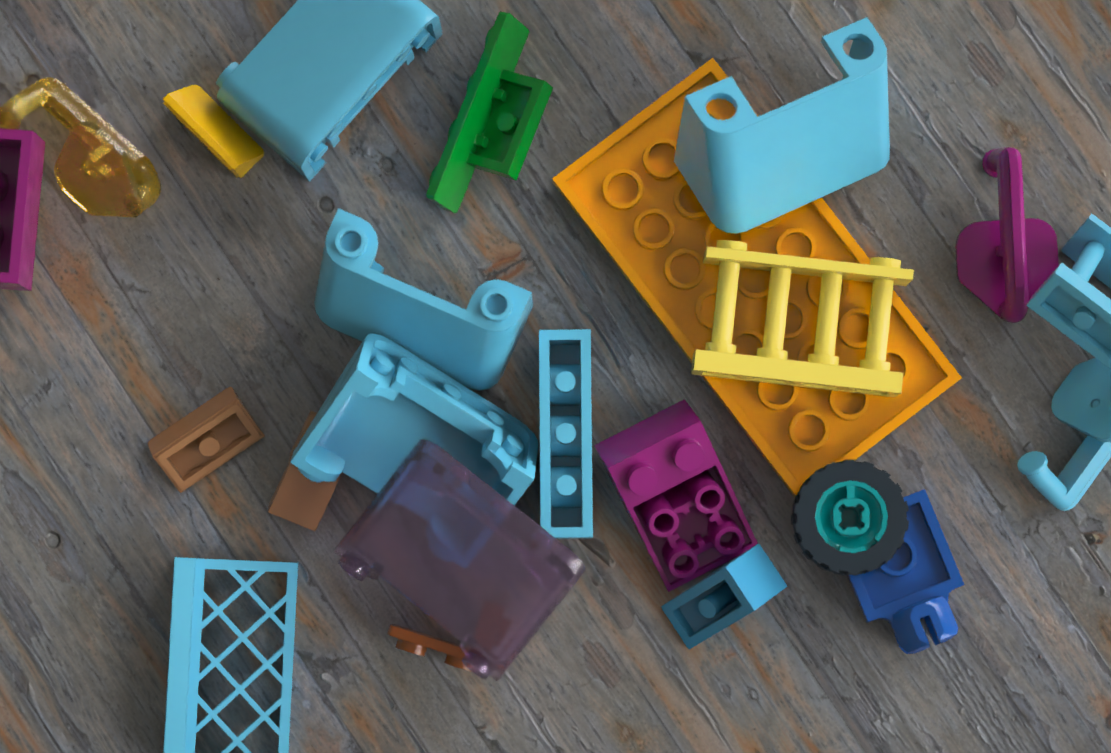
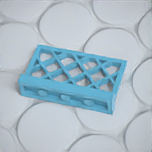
M174 557L163 753H195L196 733L212 718L232 739L219 753H229L236 746L244 753H252L242 743V740L264 720L278 735L277 753H289L298 563ZM205 569L227 570L241 586L222 604L217 606L204 592ZM235 570L257 572L245 582ZM265 572H287L286 593L269 608L251 589L250 585ZM246 591L265 613L242 633L224 614L223 610L240 594ZM204 599L214 611L202 621ZM285 603L283 624L274 612ZM218 615L238 638L215 658L201 643L202 629ZM270 617L283 631V645L266 660L247 637ZM243 642L261 661L262 665L239 685L220 662ZM200 651L211 661L201 672H199ZM282 655V671L280 675L271 664ZM216 667L235 689L212 710L198 695L199 681ZM268 669L281 683L280 697L263 711L244 689ZM241 694L260 716L236 736L217 714L236 696ZM199 703L208 714L197 723V706ZM280 706L278 727L270 719L269 715Z

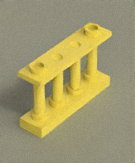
M718 240L716 247L707 246L704 252L703 264L719 265L711 342H706L705 350L696 349L694 351L691 368L692 375L886 397H896L901 394L903 372L890 371L891 363L886 362L893 286H907L913 280V269L901 268L900 260L884 257L870 258V265L753 252L747 251V243L733 240ZM740 268L771 271L762 348H757L756 356L736 354L737 346L732 344ZM791 273L822 277L814 354H808V362L788 360V351L783 350ZM842 279L873 283L866 355L864 360H860L859 368L839 365V357L834 356Z

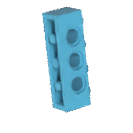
M591 329L539 330L541 539H592Z

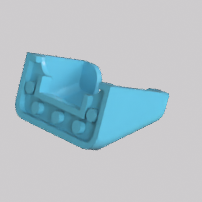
M297 0L240 64L233 62L220 74L216 81V85L220 87L217 99L227 110L310 182L326 164L321 158L328 149L325 143L328 142L333 147L339 143L340 138L338 135L404 62L409 65L415 58L412 50L413 47L416 49L421 47L427 52L443 33L439 16L420 0Z
M338 208L327 232L314 302L316 313L321 321L330 328L362 342L368 334L382 335L469 389L480 391L490 389L496 385L505 372L533 308L532 292L510 282L496 279L487 281L476 289L467 309L454 305L383 274L385 271L384 267L374 260L379 243L377 233L371 224L358 216Z
M372 333L365 337L295 448L290 463L298 467V470L307 479L317 483L323 481L334 482L342 472L425 522V536L428 540L430 551L439 559L446 562L453 561L466 569L533 482L539 444L535 434L520 420L392 340Z

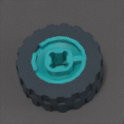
M844 460L836 463L833 462L813 473L800 487L792 505L791 525H793L794 529L793 536L796 543L803 550L802 553L822 570L843 576L864 574L886 564L893 558L895 552L901 548L909 525V521H907V511L909 509L907 501L903 500L901 495L903 491L899 484H895L890 479L891 475L885 470H879L874 467V464L866 461Z

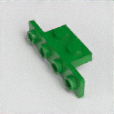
M500 11L494 26L487 33L484 51L476 71L468 80L466 96L457 118L449 128L448 141L440 161L430 175L426 197L452 213L458 212L475 168L517 180L553 90V87L544 80L514 72L528 38L529 29L510 13Z

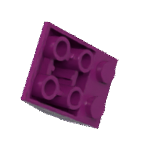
M685 399L594 445L619 498L668 592L736 558L758 544L701 420Z

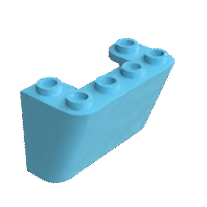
M868 17L822 36L821 43L842 73V80L759 117L755 114L732 76L685 96L674 163L709 219L718 229L734 234L746 232L868 177L887 165L890 159L887 48ZM853 40L848 56L844 52L843 45L847 41ZM725 99L732 103L736 113L730 119L717 120L707 113L705 107L711 100Z

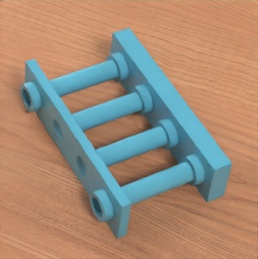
M1091 214L1060 250L1075 261L1072 269L1061 262L1033 294L1026 306L1111 369V299L1088 283L1093 275L1111 289V227Z

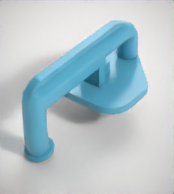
M1096 358L1076 365L1055 392L1052 399L1051 408L1055 417L1062 423L1087 435L1058 477L1047 467L1048 459L1043 452L1032 451L1026 453L1017 463L1018 470L1027 477L1029 482L1055 508L1062 511L1072 509L1080 501L1111 458V369Z

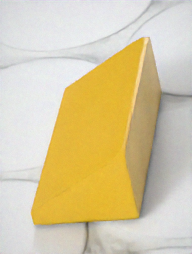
M190 85L168 93L163 98V104L236 178H242L264 156V150L200 86Z

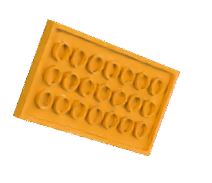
M711 58L552 178V183L691 363L694 351L696 349L705 350L706 342H711L719 265L703 264L704 252L707 246L716 247L718 240H733L747 243V251L870 265L869 257L822 197L738 234L726 233L718 229L711 222L674 163V156L685 96L728 78L714 58ZM725 99L711 100L705 107L707 113L717 120L730 119L736 113L732 103ZM740 268L732 344L737 346L736 354L756 356L757 348H762L771 271ZM791 273L783 350L788 351V360L808 362V354H814L822 277ZM842 279L834 356L839 357V365L859 368L860 360L865 359L872 282ZM894 290L886 362L891 363L890 371L903 372L902 392L896 397L702 376L794 497L798 494L802 484L813 473L833 462L856 460L962 379Z

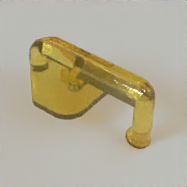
M52 77L39 79L11 97L2 107L0 106V128L18 130L21 126V119L42 106L70 131L55 163L54 173L64 193L88 214L93 216L134 218L150 208L160 197L161 183L151 161L60 80Z

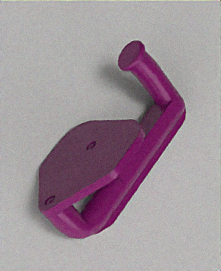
M1002 147L988 151L982 160L984 171L989 176L997 178L999 220L973 222L961 230L955 244L956 271L959 282L998 317L1006 322L1017 323L1025 318L1029 308L1026 305L1033 294L1059 266L1058 241L1054 229L1047 222L1036 218H1025L1021 153L1013 147Z

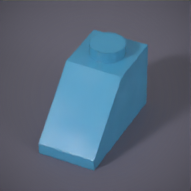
M758 543L662 605L661 608L689 650L752 613L785 589L787 585Z

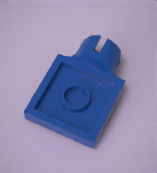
M925 489L903 497V500L907 501L909 509L907 511L909 525L908 531L905 532L903 538L904 542L901 548L895 552L893 558L873 571L859 575H847L866 623L885 619L891 625L900 649L906 654L917 653L930 647L920 622L921 619L924 620L934 645L946 642L958 633V625L948 603V597L952 590L964 585Z

